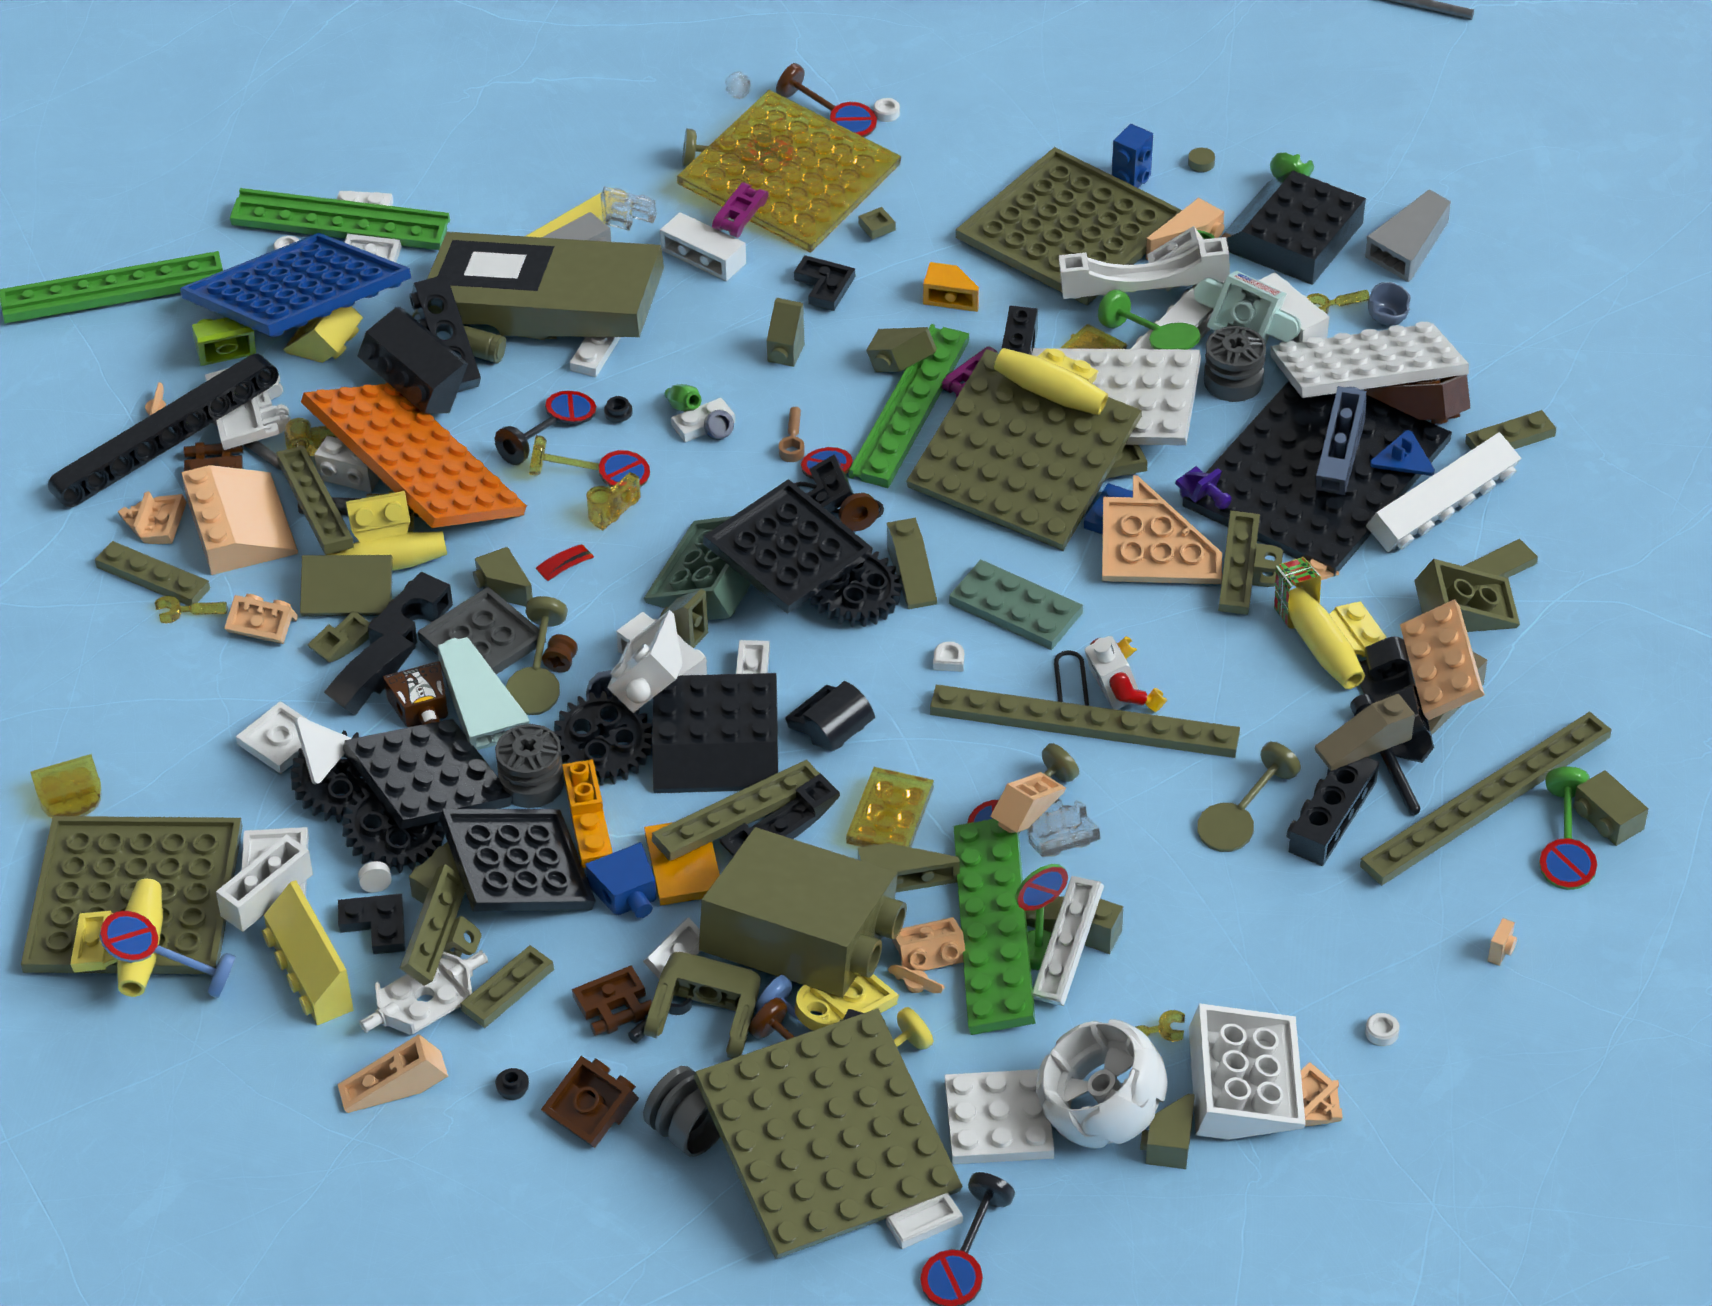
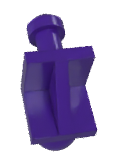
M1195 466L1175 482L1180 488V496L1182 498L1184 496L1190 497L1195 503L1207 494L1215 501V506L1218 509H1225L1231 503V496L1227 492L1223 493L1216 487L1222 473L1219 468L1211 473H1203Z

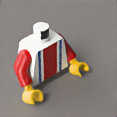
M1112 636L1097 638L1084 649L1091 673L1112 709L1118 710L1131 703L1140 706L1146 704L1152 711L1157 712L1168 701L1162 697L1163 692L1158 688H1154L1148 695L1146 691L1138 689L1131 668L1126 660L1137 651L1136 648L1129 645L1132 642L1131 638L1125 636L1118 643L1115 642Z

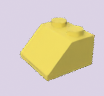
M350 306L335 309L330 315L325 317L313 318L306 325L298 328L283 350L288 354L321 363L331 357L336 359L346 350L347 347L344 345L346 341L351 340L358 333L359 329L357 326L363 317Z

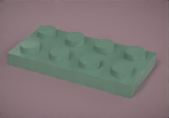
M981 559L949 595V604L1050 650L1057 645L1083 613L1082 604Z

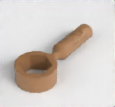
M799 407L790 408L788 434L790 436L783 438L779 442V456L786 462H797L805 454L803 440L796 437L799 434L801 409ZM795 447L798 450L790 452L785 449Z

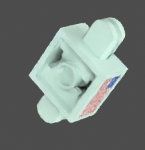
M1239 271L1229 274L1225 283L1213 278H1206L1195 287L1194 296L1196 301L1214 309L1207 324L1208 328L1215 331L1228 326L1250 328L1259 333L1265 340V345L1269 336L1283 342H1289L1300 333V320L1296 316L1280 310L1287 293Z

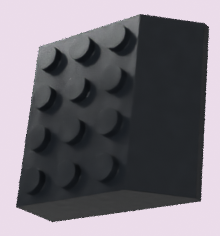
M1291 171L1267 182L1221 237H1226L1229 253L1313 285L1363 224L1366 198L1304 174Z
M776 673L680 675L674 682L654 696L652 728L654 793L741 791L777 774L778 702Z

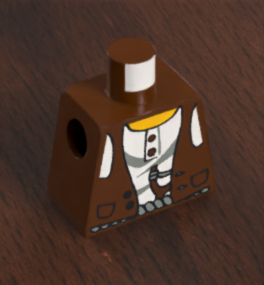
M440 661L383 676L387 700L406 727L440 722V719L448 716Z

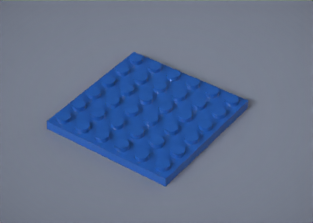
M317 233L180 288L183 299L232 319L269 337H276L282 335L284 330L306 325L313 318L328 316L335 309L353 306L357 300L375 297L379 291L399 287L402 284L401 282L411 279L410 268Z

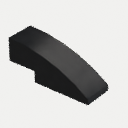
M394 629L355 657L339 673L324 693L343 708L356 715L373 692L380 695L385 689L383 676L397 673L416 646Z

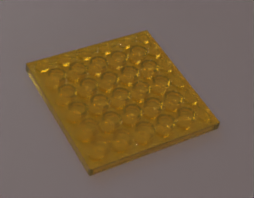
M768 90L677 175V184L721 207L724 206L742 182L750 184L752 189L768 191L765 205L763 207L760 206L749 221L811 253L900 165L901 156Z

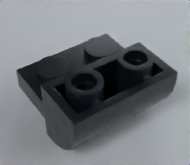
M843 681L837 687L825 685L786 716L785 720L788 728L809 734L813 745L835 751L842 747L854 734L863 730L875 718V714L866 697L855 686Z

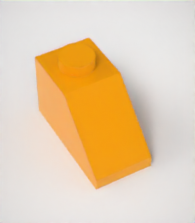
M930 262L923 283V304L978 312L979 287L957 265Z

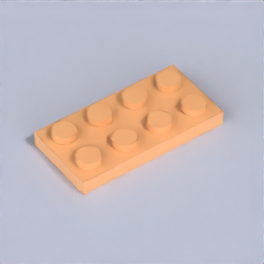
M1455 599L1400 624L1422 711L1428 721L1485 695L1462 612Z

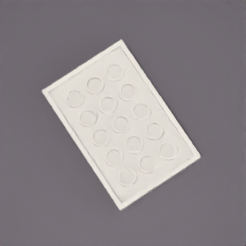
M1418 322L1415 326L1409 327L1395 325L1389 327L1388 330L1381 331L1366 329L1359 334L1352 335L1338 333L1334 337L1324 339L1321 337H1310L1305 342H1280L1279 345L1270 346L1271 358L1302 398L1334 394L1338 386L1356 387L1362 390L1469 374V363L1440 330L1430 322Z
M1033 348L1032 355L1038 356L1047 348ZM1048 348L1058 349L1071 359L1089 363L1092 368L1099 370L1096 380L1092 384L1106 392L1108 397L1142 410V417L1129 437L1127 445H1187L1201 361L1200 350Z

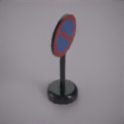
M568 390L554 393L546 400L545 405L546 412L550 418L524 434L513 426L502 427L496 432L494 437L497 451L506 462L512 465H519L529 456L528 439L557 421L566 424H582L595 416L597 406L592 398L581 392Z
M975 1172L971 1175L968 1189L981 1203L961 1249L938 1252L929 1258L922 1268L920 1280L923 1292L931 1302L938 1306H965L974 1300L981 1290L983 1282L981 1266L973 1256L968 1254L989 1205L1006 1207L1012 1203L1015 1196L1013 1187L997 1176L984 1172Z

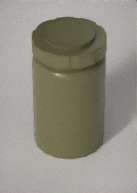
M464 326L474 357L499 363L505 353L506 338L502 335Z

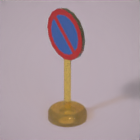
M539 435L535 437L529 475H540L544 461L598 470L603 482L612 488L625 491L641 488L650 477L649 464L637 453L628 450H617L609 452L602 457L600 463L545 454L546 438Z

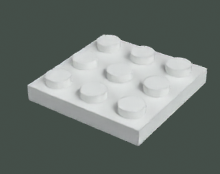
M1039 1069L945 1075L952 1164L1054 1159L1051 1123L1044 1114L1036 1090Z

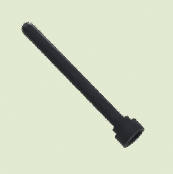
M1363 694L1352 700L1350 708L1354 716H1356L1369 705L1375 703L1371 695ZM1388 748L1379 752L1409 813L1412 815L1419 814L1421 810L1420 805L1392 749Z

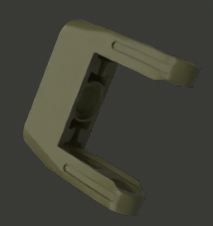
M674 952L670 955L660 975L643 1035L657 1038V1036L662 1034L674 995L687 999L691 998L694 1001L736 1011L729 1033L730 1038L726 1052L729 1058L742 1056L749 1032V1025L755 1011L761 978L750 969L686 952Z

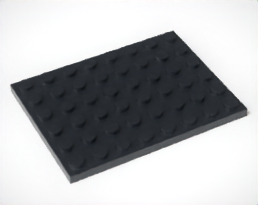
M1288 381L1206 472L1211 473L1217 468L1222 471L1216 487L1223 493L1227 492L1231 496L1230 505L1225 509H1218L1215 506V501L1207 494L1196 503L1190 497L1184 496L1182 506L1226 527L1229 525L1230 510L1260 514L1257 541L1265 545L1277 546L1283 550V553L1296 559L1304 557L1309 562L1311 559H1314L1326 565L1327 570L1334 573L1335 577L1336 572L1342 569L1371 535L1366 525L1375 513L1404 495L1421 476V474L1373 468L1370 466L1371 460L1406 430H1410L1432 463L1450 442L1452 432L1431 424L1426 420L1412 417L1366 395L1365 423L1346 493L1341 495L1316 490V475L1336 393L1302 398L1291 382Z

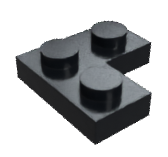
M804 255L794 271L795 281L814 285L808 296L809 304L835 311L856 277L855 268Z
M835 454L810 468L817 488L806 494L831 513L839 508L848 496L854 494Z
M402 894L338 900V925L340 933L371 930L373 955L406 951Z

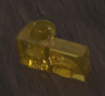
M294 418L285 426L284 434L287 449L305 446L309 456H315L314 454L326 436L337 438L326 426L311 428L310 422L304 418Z
M629 472L611 489L605 486H596L587 492L588 518L594 526L604 530L612 522L617 521L620 515L630 506L638 502L641 498L639 476Z

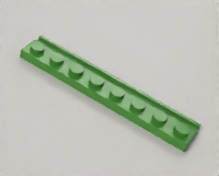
M240 188L239 197L236 198L230 215L231 225L311 235L321 233L329 237L346 239L347 234L397 239L400 240L401 246L434 250L440 249L447 232V225L450 223V215L445 212Z
M219 251L3 288L0 289L3 318L5 323L181 293V287L223 271Z
M934 324L930 325L929 331L937 348L936 352L905 369L851 465L849 478L859 477L863 482L889 488L943 390L942 382L944 378L953 372L967 347L969 333L946 327L938 329L935 328Z

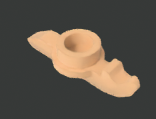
M158 382L154 399L148 401L145 405L149 416L166 406L165 401L162 400L164 386L161 382Z
M891 965L888 968L889 973L893 974L896 979L904 980L906 988L912 993H920L924 989L931 993H941L945 988L944 985L929 979L927 974L921 970H910L900 965Z

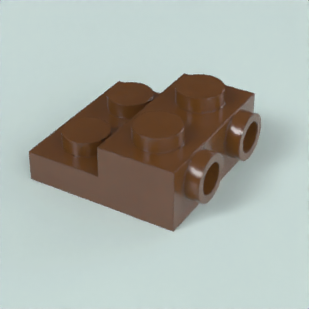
M580 1056L541 1110L595 1148L614 1122L618 1125L621 1124L639 1097L633 1092L636 1086L625 1077L619 1075L615 1079L608 1074L611 1069L598 1059L594 1058L590 1062L583 1056Z

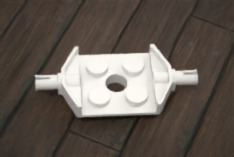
M480 950L467 959H461L458 956L443 951L433 981L425 986L408 974L382 989L378 982L375 983L378 1009L373 1014L359 1021L362 1030L368 1033V1031L383 1024L384 1027L390 1026L413 1035L461 1007L460 1003L472 994L470 979L473 976L472 971L488 963L487 956ZM423 995L433 996L428 1002L417 1000Z

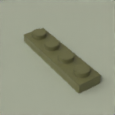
M114 541L95 558L96 568L192 608L210 590L208 580Z

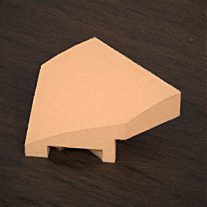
M147 491L144 493L141 502L131 506L130 509L123 507L118 513L143 543L171 544L173 543L187 502L183 494L153 498L151 493Z
M1309 1062L1301 1070L1305 1126L1341 1121L1343 1117L1342 1108L1339 1106L1338 1080L1332 1081Z

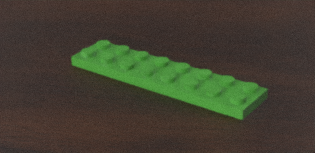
M995 819L954 826L955 854L960 861V874L957 875L961 930L963 931L965 943L963 962L970 1033L973 1035L1036 1024L1026 910L1020 908L1015 899L1017 889L1023 881L1019 832L1010 833L998 826V821Z

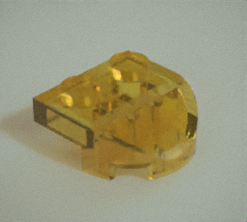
M92 754L30 771L40 806L44 813L51 818L53 816H85L94 811L100 804L102 798L101 782Z

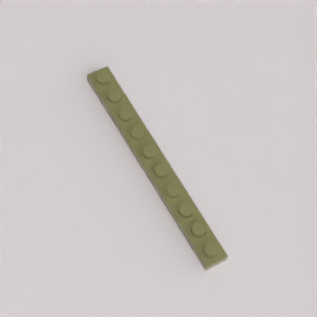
M937 684L930 705V715L1232 758L1236 757L1240 727Z
M1589 711L1362 857L1360 867L1381 886L1543 782L1547 773L1551 770L1566 767L1609 739L1612 729Z

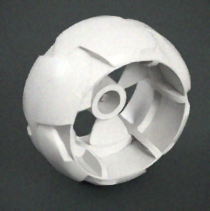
M1110 1019L1108 1023L1091 1021L1072 1028L1056 1041L1055 1047L1050 1054L1045 1056L1040 1065L1036 1090L1039 1103L1044 1110L1046 1118L1064 1138L1080 1146L1096 1149L1103 1148L1111 1143H1125L1139 1135L1150 1125L1155 1117L1159 1102H1164L1167 1074L1161 1055L1141 1030L1116 1019ZM1105 1063L1103 1070L1095 1072L1088 1081L1083 1080L1090 1072ZM1132 1067L1128 1078L1121 1084L1117 1077ZM1087 1091L1098 1103V1105L1093 1107L1086 1106L1081 1109H1070L1072 1100Z

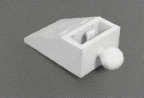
M670 610L627 643L619 663L610 673L612 678L607 688L633 713L674 682L683 665L675 618Z

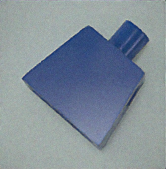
M641 842L585 864L587 880L591 890L614 915H621L632 910L637 918H644L652 912L653 907L650 903L654 902L657 898L656 884Z

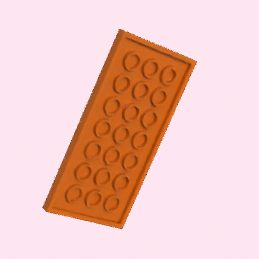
M388 382L386 384H366L351 388L319 389L303 393L301 403L394 492L405 491L407 505L431 528L524 516L527 505L517 497L516 493L508 489L480 460H477L464 445L460 444L448 430L444 429L432 415L422 413Z

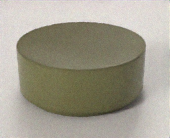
M1195 148L1189 152L1188 165L1197 172L1209 171L1215 166V153L1208 148Z

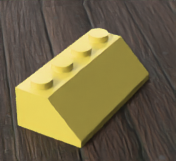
M296 880L292 881L264 914L266 928L262 930V934L269 948L274 946L276 950L274 955L281 970L286 969L289 973L286 976L293 993L297 991L300 993L299 1001L306 1016L311 1014L315 1023L320 1025L354 1011L348 975L344 964Z

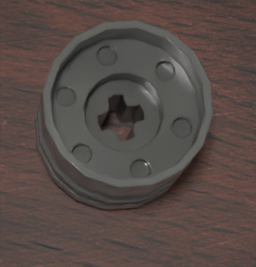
M1228 326L1216 330L1209 336L1206 343L1204 384L1211 395L1220 400L1239 402L1251 399L1261 391L1264 379L1263 366L1265 363L1266 345L1265 340L1259 333L1250 328Z
M535 724L518 725L507 730L498 739L495 751L499 781L504 791L513 797L511 803L519 807L536 808L553 802L561 794L564 787L559 738L552 730Z
M679 1066L668 1072L653 1088L645 1103L643 1118L660 1135L669 1137V1141L689 1157H695L710 1149L718 1141L720 1135L693 1077L695 1071L688 1066Z

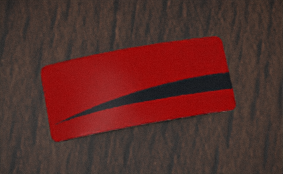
M580 544L550 557L538 565L536 569L547 581H550L566 569L592 559L594 556L584 545Z

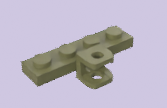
M1230 510L1218 611L1248 615L1252 585L1263 587L1275 586L1276 566L1282 564L1283 550L1277 546L1257 543L1260 514ZM1270 555L1275 557L1276 560H1266L1265 557ZM1262 572H1272L1273 575L1267 577Z
M446 864L438 867L400 966L401 970L423 986L433 981L443 951L461 957L462 953L472 955L476 952L482 936L479 929L462 915L456 918L465 889L460 875ZM464 933L470 936V943L465 940Z

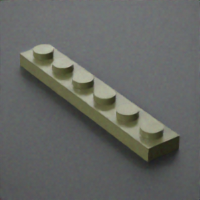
M305 446L276 452L277 462L324 554L339 553L343 550L354 548L353 538Z
M806 759L653 832L652 842L669 861H672L730 833L743 823L749 824L780 809L797 797V788L820 773Z

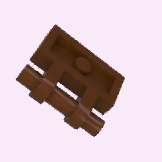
M197 442L195 446H184L185 458L196 457V459L184 460V471L208 465L244 469L242 455L232 456V454L243 453V445L224 450L222 442L220 444L205 445L204 442ZM222 455V457L206 458V456Z
M632 965L572 989L573 999L585 1019L588 1020L599 1016L601 1019L590 1024L594 1036L604 1032L607 1034L615 1032L619 1026L631 1021L637 1023L644 1020L652 1004L651 999L639 1003L638 999L645 997L646 991ZM626 1005V1010L612 1014L611 1010Z

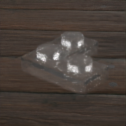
M603 187L600 195L603 224L629 231L633 223L632 218L654 223L657 215L655 200L646 195L627 193L620 188Z

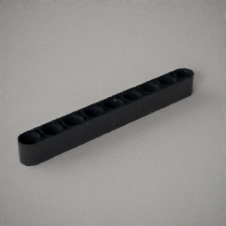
M249 355L56 472L48 481V490L66 507L79 505L272 387L278 380V370L262 355Z

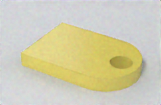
M874 974L870 978L857 975L843 998L803 985L796 996L795 1014L804 1026L814 1031L843 1020L848 1009L866 1013L879 1008L880 1013L897 1005L899 994ZM817 1011L822 1013L823 1015H814L810 1012Z

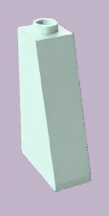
M468 637L449 639L443 644L438 645V658L462 730L472 746L474 745L477 750L495 746L498 739L507 730L518 725L529 724L526 713Z

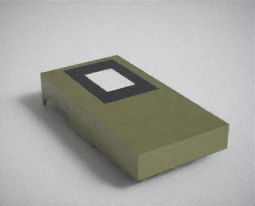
M446 232L427 279L446 274L463 324L491 325L502 336H520L540 340L557 339V336L640 337L664 269L661 245ZM438 306L428 307V310L433 314L442 312ZM418 309L414 310L413 318L419 314Z

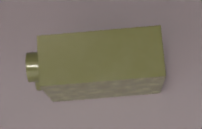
M755 827L701 900L699 951L775 976L784 975L790 981L843 998L857 975L867 978L873 975L881 956V939L886 937L895 940L901 932L906 917L907 904L895 899L898 872Z

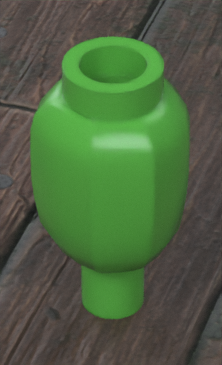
M676 384L665 390V397L674 409L683 412L694 411L701 404L702 399L696 387L687 384Z

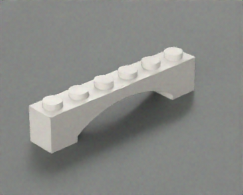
M1226 237L1198 240L1197 246L1180 255L1147 264L1120 265L1105 263L1088 258L1086 252L1059 255L1063 299H1077L1095 295L1104 296L1109 291L1115 289L1123 292H1136L1177 286H1191L1198 284L1206 278H1213L1222 282L1230 274Z

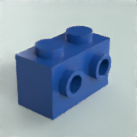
M1130 123L1113 140L1112 176L1137 188L1148 181L1152 168V132Z

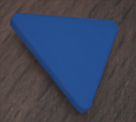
M1406 430L1370 462L1371 467L1428 476L1434 475L1435 472L1434 467L1410 430Z

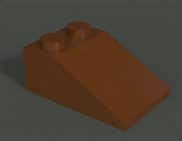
M1467 375L1364 389V391H1367L1366 395L1419 420H1431V424L1447 423L1448 419L1458 418L1461 416V412L1470 409Z

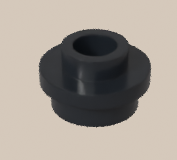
M622 396L610 398L604 407L605 417L613 422L626 421L633 413L632 405L628 399Z
M506 1069L497 1076L495 1081L496 1089L507 1100L520 1099L529 1088L528 1075L521 1069Z

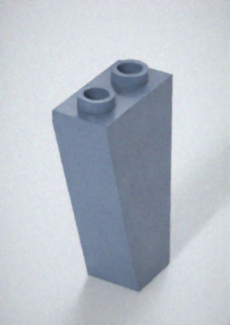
M1337 387L1316 475V490L1345 495L1365 423L1367 391L1356 387Z

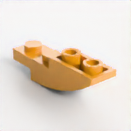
M593 759L562 764L571 819L582 868H586V863L613 853Z

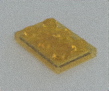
M873 767L847 832L846 844L867 847L869 845L892 843L911 847L934 789V780Z

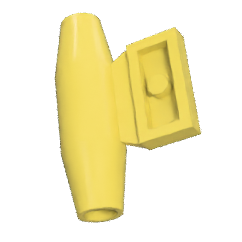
M1003 348L996 358L994 364L996 371L1020 387L1064 407L1100 415L1106 405L1108 394L1092 384L1096 380L1099 370L1092 368L1085 361L1074 360L1065 356L1058 349L1047 348L1040 355L1034 356Z
M405 491L346 501L351 531L358 539V542L353 543L354 548L346 549L339 553L326 554L392 555V571L415 567L447 555L443 531L407 532L411 522Z
M1296 587L1289 591L1288 613L1296 631L1319 664L1345 689H1352L1358 686L1364 680L1365 674L1356 654L1366 657L1365 647L1387 638L1361 601L1337 606L1329 614L1302 587Z
M145 878L136 882L125 911L136 912L149 919L156 927L159 945L163 922L162 888L156 880ZM111 911L80 913L70 963L73 971L106 970L107 966L117 962L118 990L130 997L142 995L156 963L157 953H153L151 957L140 962L130 963L118 960L110 955L102 946L99 936L102 923L113 913Z

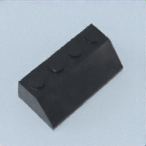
M395 307L366 331L357 355L358 358L424 414L450 413L468 366L465 360L401 307Z

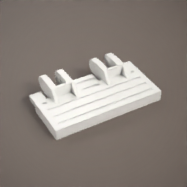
M226 369L205 374L206 381L210 380L211 378L215 377L216 375L220 374ZM278 376V380L272 387L216 420L224 450L279 435L291 428L292 421L290 416L288 417L289 409L287 406L282 404L272 406L271 402L275 397L277 398L282 395L283 387L279 383L281 382L280 376Z

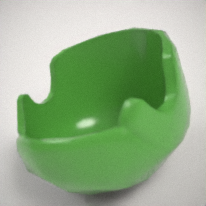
M1285 152L1277 153L1270 162V171L1275 178L1291 171L1310 177L1314 170L1313 161L1309 160L1304 164L1301 162L1299 154L1293 156Z

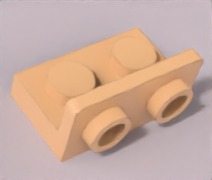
M246 594L245 597L235 595L224 629L229 633L284 644L291 620L297 621L298 615L291 608V604L282 600H274L273 603L263 601V598L254 594Z
M954 917L902 928L896 939L892 940L900 954L902 966L910 970L926 971L963 963V952L965 951L964 935Z

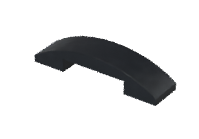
M820 773L796 789L797 797L752 827L743 823L720 838V844L734 856L755 827L794 839L814 824L835 803L840 796V792Z

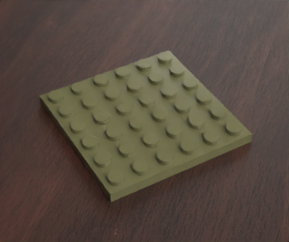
M1054 147L956 229V238L1062 292L1059 255L1086 252L1088 258L1120 265H1134L1146 254L1147 237L1182 210ZM1099 295L1081 297L1075 300L1088 305Z
M986 349L906 481L907 487L1064 551L1141 419L1142 410L1108 397L1100 415L1064 407L1020 387L996 371L994 364L998 353Z
M53 816L21 961L23 973H117V962L107 966L106 970L73 971L70 963L79 914L111 911L112 913L125 911L136 882L145 878L156 880L162 888L163 922L159 946L216 968L221 956L226 920L220 916L216 891L234 877L243 827L241 818ZM157 954L156 963L151 974L207 973Z
M879 1008L698 1070L693 1076L775 1259L879 1222L888 1216L945 1193H949V1195L960 1192L963 1187Z

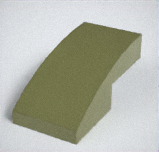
M352 611L336 628L328 624L308 646L327 662H333L354 651L369 639L368 626L370 622L356 611Z

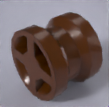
M563 634L553 635L548 641V648L542 655L543 664L548 669L558 673L568 671L572 665V658L575 657L578 651L577 643L569 636Z

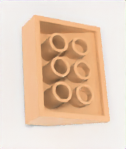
M213 465L181 472L188 505L211 575L298 554L271 472Z

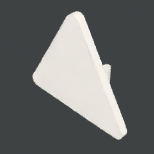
M298 717L294 723L311 781L316 785L325 778L344 755L342 750L344 741L351 738Z

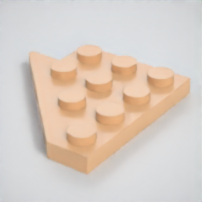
M1133 475V498L1103 497L1102 581L1188 584L1222 583V552L1139 476Z

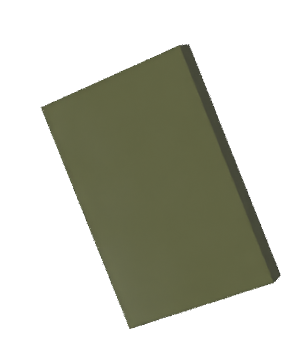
M302 555L301 616H348L352 611H356L361 616L380 615L392 600V555Z

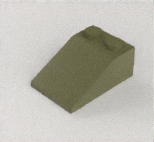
M1433 559L1414 580L1422 614L1455 599L1460 606L1467 632L1512 629L1520 625L1509 579L1506 577ZM1472 585H1480L1474 589L1472 587Z

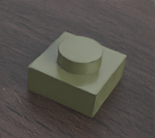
M882 207L858 216V224L871 239L896 230V222Z

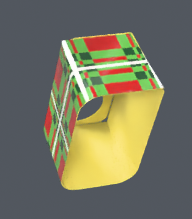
M1304 557L1276 566L1274 609L1290 629L1295 628L1288 613L1289 591L1293 585L1305 589L1320 604L1321 575Z

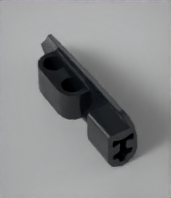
M1388 637L1365 647L1366 660L1359 661L1365 674V678L1360 683L1364 694L1371 695L1375 702L1399 694L1415 713L1412 739L1393 746L1391 749L1396 757L1423 763L1434 749L1429 722L1422 711L1405 642L1400 637Z

